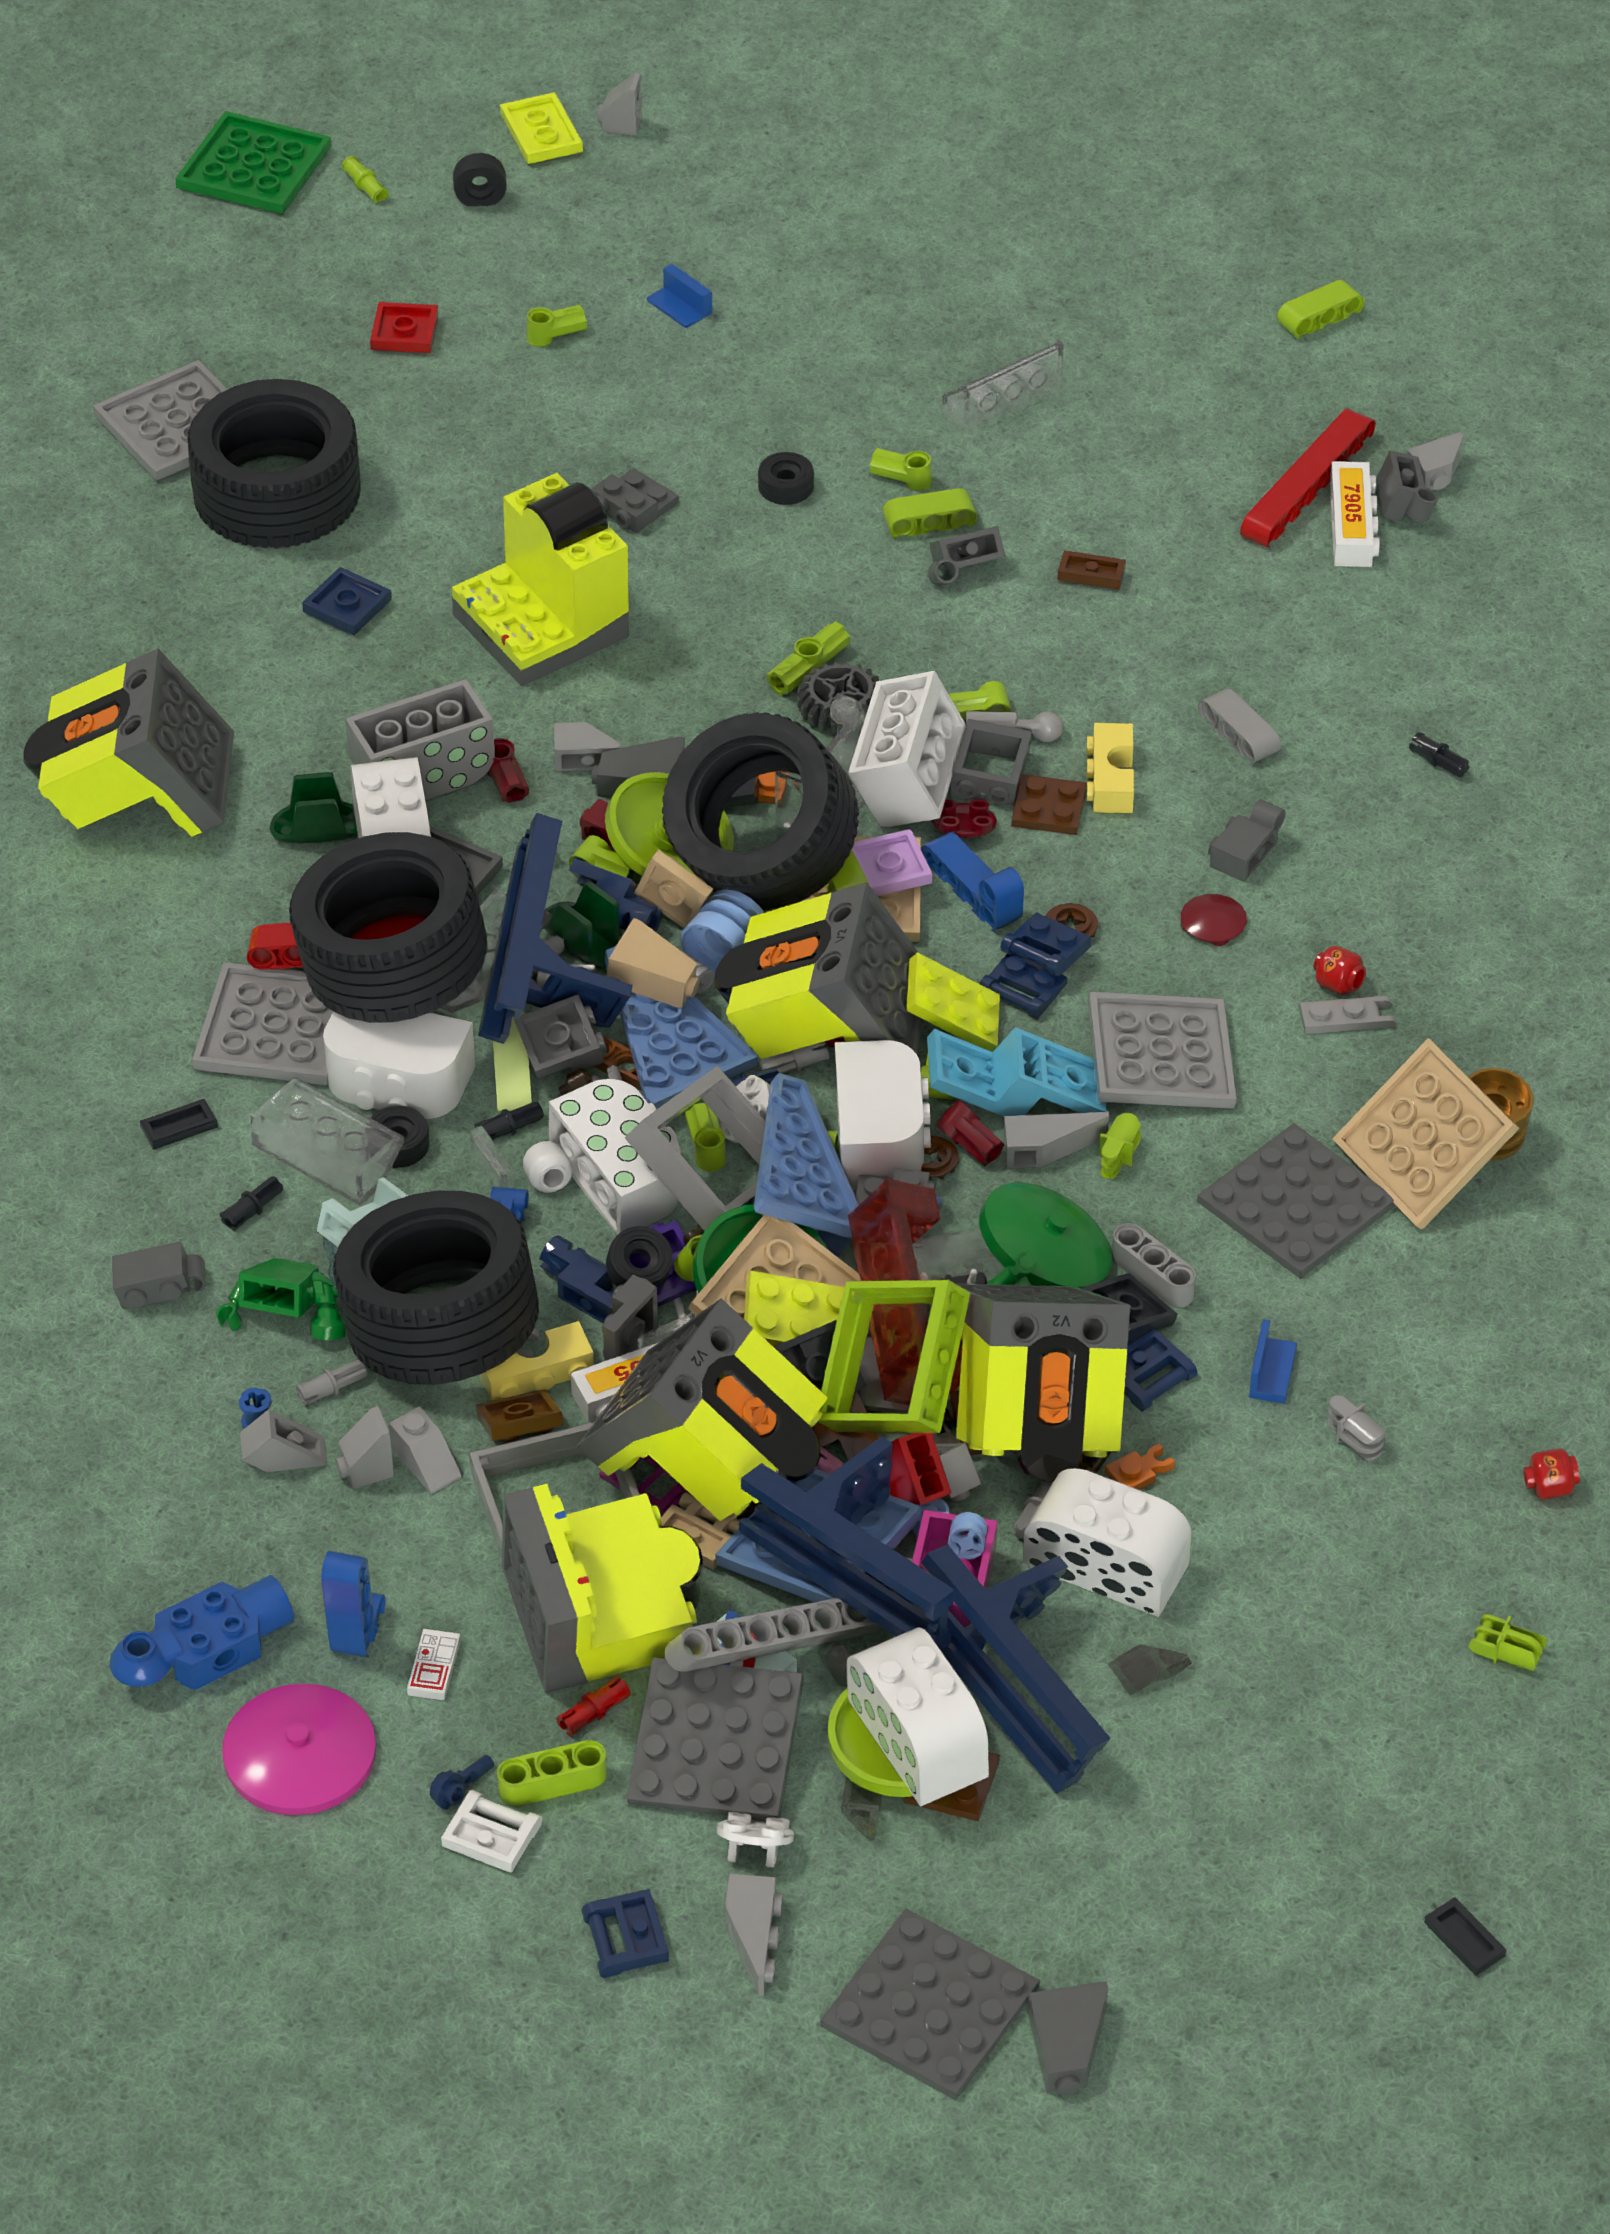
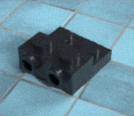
M1130 1273L1081 1288L1130 1305L1128 1345L1154 1328L1160 1330L1174 1325L1178 1315L1177 1312Z
M836 1320L774 1347L820 1391L823 1386L825 1370L837 1323ZM860 1370L855 1391H859L867 1386Z

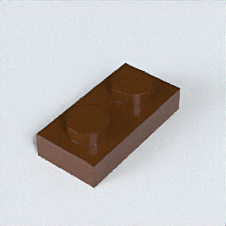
M1064 550L1058 569L1057 580L1120 590L1126 569V560Z

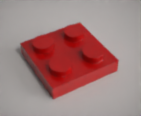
M378 302L370 338L371 350L431 353L439 316L438 305Z

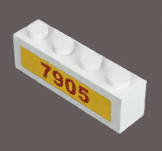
M1332 461L1330 494L1334 566L1372 567L1373 556H1379V537H1373V535L1378 534V516H1372V514L1376 515L1377 496H1371V494H1375L1376 476L1370 475L1369 462Z
M656 1344L571 1373L572 1395L588 1423L596 1421L645 1353Z

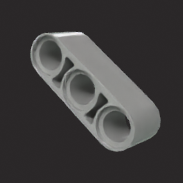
M1226 688L1199 702L1198 710L1201 718H1206L1212 724L1210 726L1221 737L1225 736L1231 742L1229 745L1241 756L1245 755L1251 761L1249 762L1250 765L1280 751L1281 744L1276 731L1232 689Z
M1124 1223L1116 1227L1112 1243L1113 1261L1124 1271L1133 1275L1168 1305L1178 1308L1189 1305L1194 1299L1195 1270L1140 1226Z

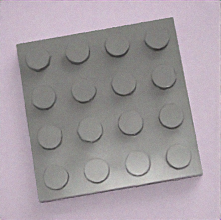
M197 360L93 405V410L96 418L145 470L158 481L190 467L187 440L190 424L204 404L227 389Z
M223 962L192 1058L193 1070L328 1085L323 1034L333 1011L316 998L303 971L286 969L260 970L251 965Z
M1089 992L1087 1004L1098 1102L1235 1108L1237 1097L1224 999Z

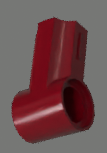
M495 738V757L487 774L492 777L502 801L508 803L520 801L529 795V787L516 760L514 744L508 739Z
M957 1099L936 1121L935 1126L952 1139L956 1145H962L978 1162L987 1166L1001 1155L1005 1144L980 1122L981 1119L970 1108Z

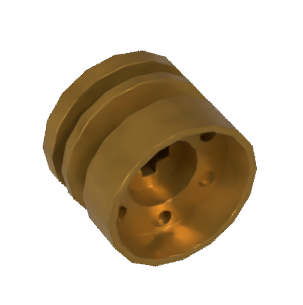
M1480 1069L1468 1077L1519 1127V1130L1490 1160L1505 1159L1517 1153L1524 1144L1534 1096L1530 1085L1521 1076L1506 1069Z

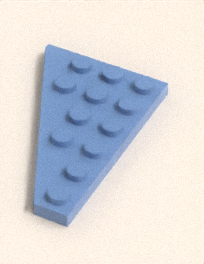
M612 947L606 950L604 961L607 969L609 957L614 951L615 947ZM631 992V997L620 1012L644 1099L648 1104L652 1103L656 1109L660 1108L717 1065L729 1079L757 1066L758 1055L695 997H688L684 1006L680 1009Z
M778 1073L770 1084L754 1201L755 1212L808 1226L814 1230H822L841 1237L863 1241L870 1233V1230L806 1081Z

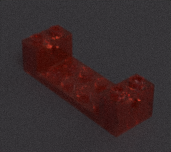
M887 1178L848 1215L861 1281L920 1280L913 1244L941 1219L934 1188ZM874 1304L869 1325L884 1400L910 1405L928 1325L925 1304ZM960 1341L949 1394L960 1386L962 1341Z

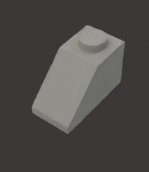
M634 73L609 91L604 104H599L597 120L602 122V132L636 136L642 120L641 73Z
M1461 432L1407 449L1408 455L1419 457L1426 488L1441 490L1451 484L1462 455L1464 435Z
M587 722L553 723L556 772L593 770L594 765H599L602 752L620 749L619 742Z
M379 1406L371 1408L339 1441L340 1457L335 1458L337 1472L340 1479H348L352 1489L394 1477L390 1432Z
M420 1406L389 1422L391 1449L430 1494L462 1478L440 1429Z
M269 1409L240 1432L243 1461L265 1472L327 1465L324 1436Z
M966 1443L936 1444L952 1492L940 1499H949L952 1503L967 1498L971 1495L969 1490L980 1485L981 1482Z

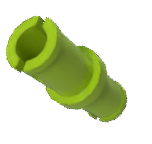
M348 156L343 161L342 169L354 180V185L359 190H363L375 204L377 200L381 202L388 198L389 191L377 180V176L372 169L366 168L356 156Z

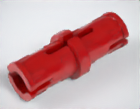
M615 1676L600 1689L593 1693L587 1692L581 1697L582 1700L556 1717L558 1726L563 1731L568 1728L569 1731L566 1733L571 1737L595 1719L601 1720L606 1716L605 1712L630 1696L631 1693L628 1685L624 1680H621V1677Z

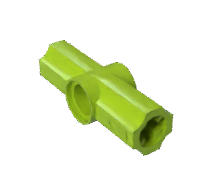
M835 621L832 624H828L813 637L797 640L794 645V652L767 673V683L770 684L773 692L780 696L790 693L802 683L804 675L810 674L812 668L820 669L822 663H827L850 644V635L846 632L843 625Z

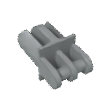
M1341 1395L1331 1397L1327 1424L1337 1433L1336 1443L1338 1444L1343 1441L1365 1460L1370 1461L1378 1458L1383 1452L1386 1430L1365 1414L1366 1404L1363 1403L1356 1407Z

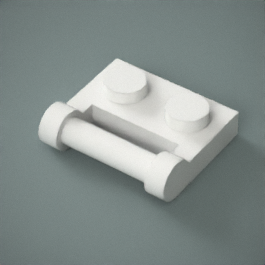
M470 1790L441 1837L442 1847L512 1873L531 1839L538 1832L542 1824V1816L532 1812L526 1815L484 1799L482 1793ZM476 1813H480L485 1816L504 1822L506 1824L512 1825L514 1827L519 1828V1830L517 1831L512 1828L493 1822L491 1820L477 1816Z

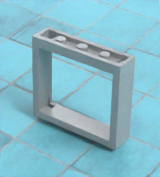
M718 1065L644 1118L625 1137L628 1143L704 1231L713 1220L726 1211L744 1205H754L757 1182L725 1206L663 1135L660 1129L702 1099L758 1165H760L765 1120Z
M589 1422L585 1425L556 1430L548 1434L519 1439L515 1442L495 1447H486L485 1449L469 1453L470 1473L501 1559L503 1522L486 1477L583 1454L576 1446L593 1423ZM630 1468L626 1471L621 1469L615 1471L623 1499L640 1495Z

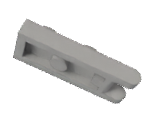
M1388 996L1300 1002L1299 1006L1305 1034L1396 1026L1393 1016H1380L1379 1008L1391 1007V1001Z

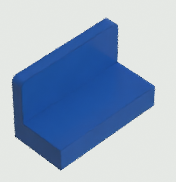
M674 264L663 268L664 288L647 297V301L684 328L713 313L712 291Z
M1263 1319L1251 1372L1249 1398L1285 1404L1297 1342L1269 1338L1270 1320Z

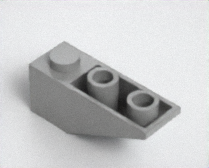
M1109 1112L1004 1116L1003 1138L1006 1167H1042L1100 1141V1134L1106 1135L1108 1131Z
M729 1874L725 1902V1926L758 1996H764L766 1983L774 1982L775 1959H769L770 1950L778 1949L779 1926H773L774 1917L782 1916L783 1894L776 1893V1877Z

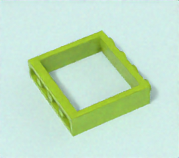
M950 1280L846 1281L821 1390L828 1399L820 1408L823 1415L818 1422L836 1432L940 1433L971 1293ZM874 1304H932L908 1414L850 1413Z

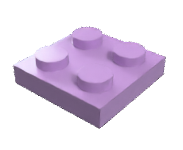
M911 829L854 842L852 850L867 877L871 889L877 896L932 883V872Z

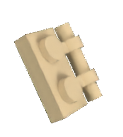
M684 1493L679 1501V1505L686 1508V1510L684 1511L672 1504L661 1517L662 1527L660 1528L671 1527L687 1534L698 1548L700 1563L714 1570L717 1566L715 1554L731 1538L732 1535L729 1532L734 1534L739 1529L740 1520L732 1513L722 1521H719L694 1496ZM702 1517L705 1518L706 1520H708V1521L714 1523V1524L711 1525V1524H709V1523L703 1521V1520H702Z

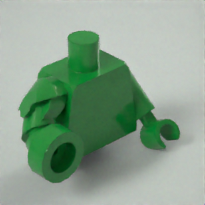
M273 1258L239 1272V1279L228 1297L230 1303L221 1305L216 1311L221 1327L228 1319L230 1329L235 1331L242 1324L238 1313L239 1307L300 1318L315 1304L319 1309L317 1310V1315L310 1321V1335L315 1339L328 1341L342 1339L346 1336L344 1319L339 1315L338 1309H335L337 1304L335 1298L338 1297V1293L333 1282L322 1272H319V1268L316 1265L308 1262L301 1263Z

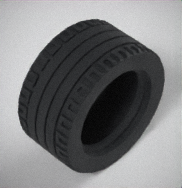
M255 380L236 385L217 394L203 405L190 424L187 436L188 457L195 508L206 525L208 524L211 530H215L216 534H222L225 539H231L235 543L240 542L245 546H261L267 549L268 547H274L275 549L283 546L285 548L293 545L299 546L301 543H310L314 539L318 540L321 536H326L331 531H335L338 525L345 523V519L348 520L350 512H354L361 491L356 427L350 411L330 392L316 385L298 380ZM268 455H293L310 460L299 467L278 472H257L238 467L249 460Z
M754 712L752 714L735 715L712 725L695 737L682 751L668 775L667 784L664 788L662 820L666 826L665 833L668 836V841L673 846L675 853L696 876L701 877L706 884L713 888L714 893L717 890L723 889L739 891L750 897L762 910H768L770 908L778 909L799 903L811 897V895L820 891L838 874L845 860L849 857L854 846V839L857 836V827L859 826V820L857 819L859 809L857 806L859 803L855 797L856 791L852 786L853 783L847 776L846 771L805 726L779 714L771 715L767 712ZM776 771L791 772L801 776L803 797L799 813L791 827L779 839L755 851L733 852L722 849L719 837L721 816L731 796L743 784L759 775Z
M385 832L364 836L342 844L320 857L306 870L297 883L290 900V922L308 984L313 994L319 1001L323 1002L324 1006L349 1019L368 1023H392L417 1018L438 1010L456 999L472 984L485 962L488 946L487 933L470 869L461 855L455 852L452 847L430 836L410 832ZM410 914L428 916L415 927L394 936L371 940L350 938L363 927L384 918Z
M438 1190L417 1193L393 1200L371 1211L355 1223L343 1237L334 1256L333 1274L350 1346L357 1358L367 1368L387 1379L408 1384L436 1385L457 1382L483 1374L502 1364L520 1350L535 1328L539 1313V1300L524 1229L516 1215L509 1211L508 1208L484 1195L465 1191ZM456 1279L468 1280L458 1286L439 1292L405 1294L417 1287L433 1282Z

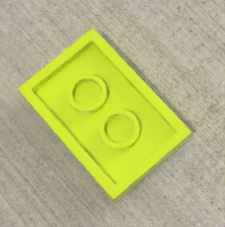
M555 92L500 104V114L527 164L583 152V142Z
M917 952L909 959L907 1011L971 1044L993 1051L998 1046L1000 995Z
M750 1271L746 1279L744 1320L775 1347L834 1320L837 1321L845 1287Z

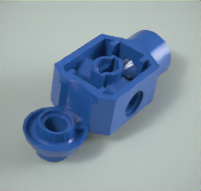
M272 1575L240 1590L220 1582L155 1614V1630L149 1633L135 1631L125 1636L111 1653L109 1667L112 1675L120 1683L131 1687H145L155 1684L164 1678L172 1665L176 1680L181 1685L196 1690L261 1658V1638L294 1621L292 1606L283 1587Z

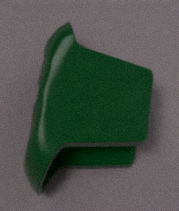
M332 772L295 775L293 777L290 804L277 812L270 823L272 836L286 843H321L347 839L358 835L354 805L341 799Z
M589 881L583 886L576 903L570 901L559 902L544 910L542 926L551 936L557 935L564 939L565 948L585 962L601 969L606 968L604 961L606 950L617 946L622 938L619 933V903L614 898Z

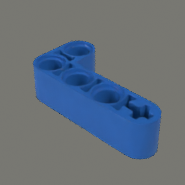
M949 832L921 847L928 866L944 883L948 882L954 888L952 891L963 902L967 901L973 907L971 909L982 922L986 921L992 927L991 931H995L1022 917L1024 885L1020 875L1014 868L1008 867L995 874L954 832Z
M328 1551L323 1562L321 1582L330 1650L368 1658L367 1649L370 1641L374 1642L380 1626V1624H377L380 1613L384 1614L386 1597L383 1594L371 1592L369 1567L366 1557Z

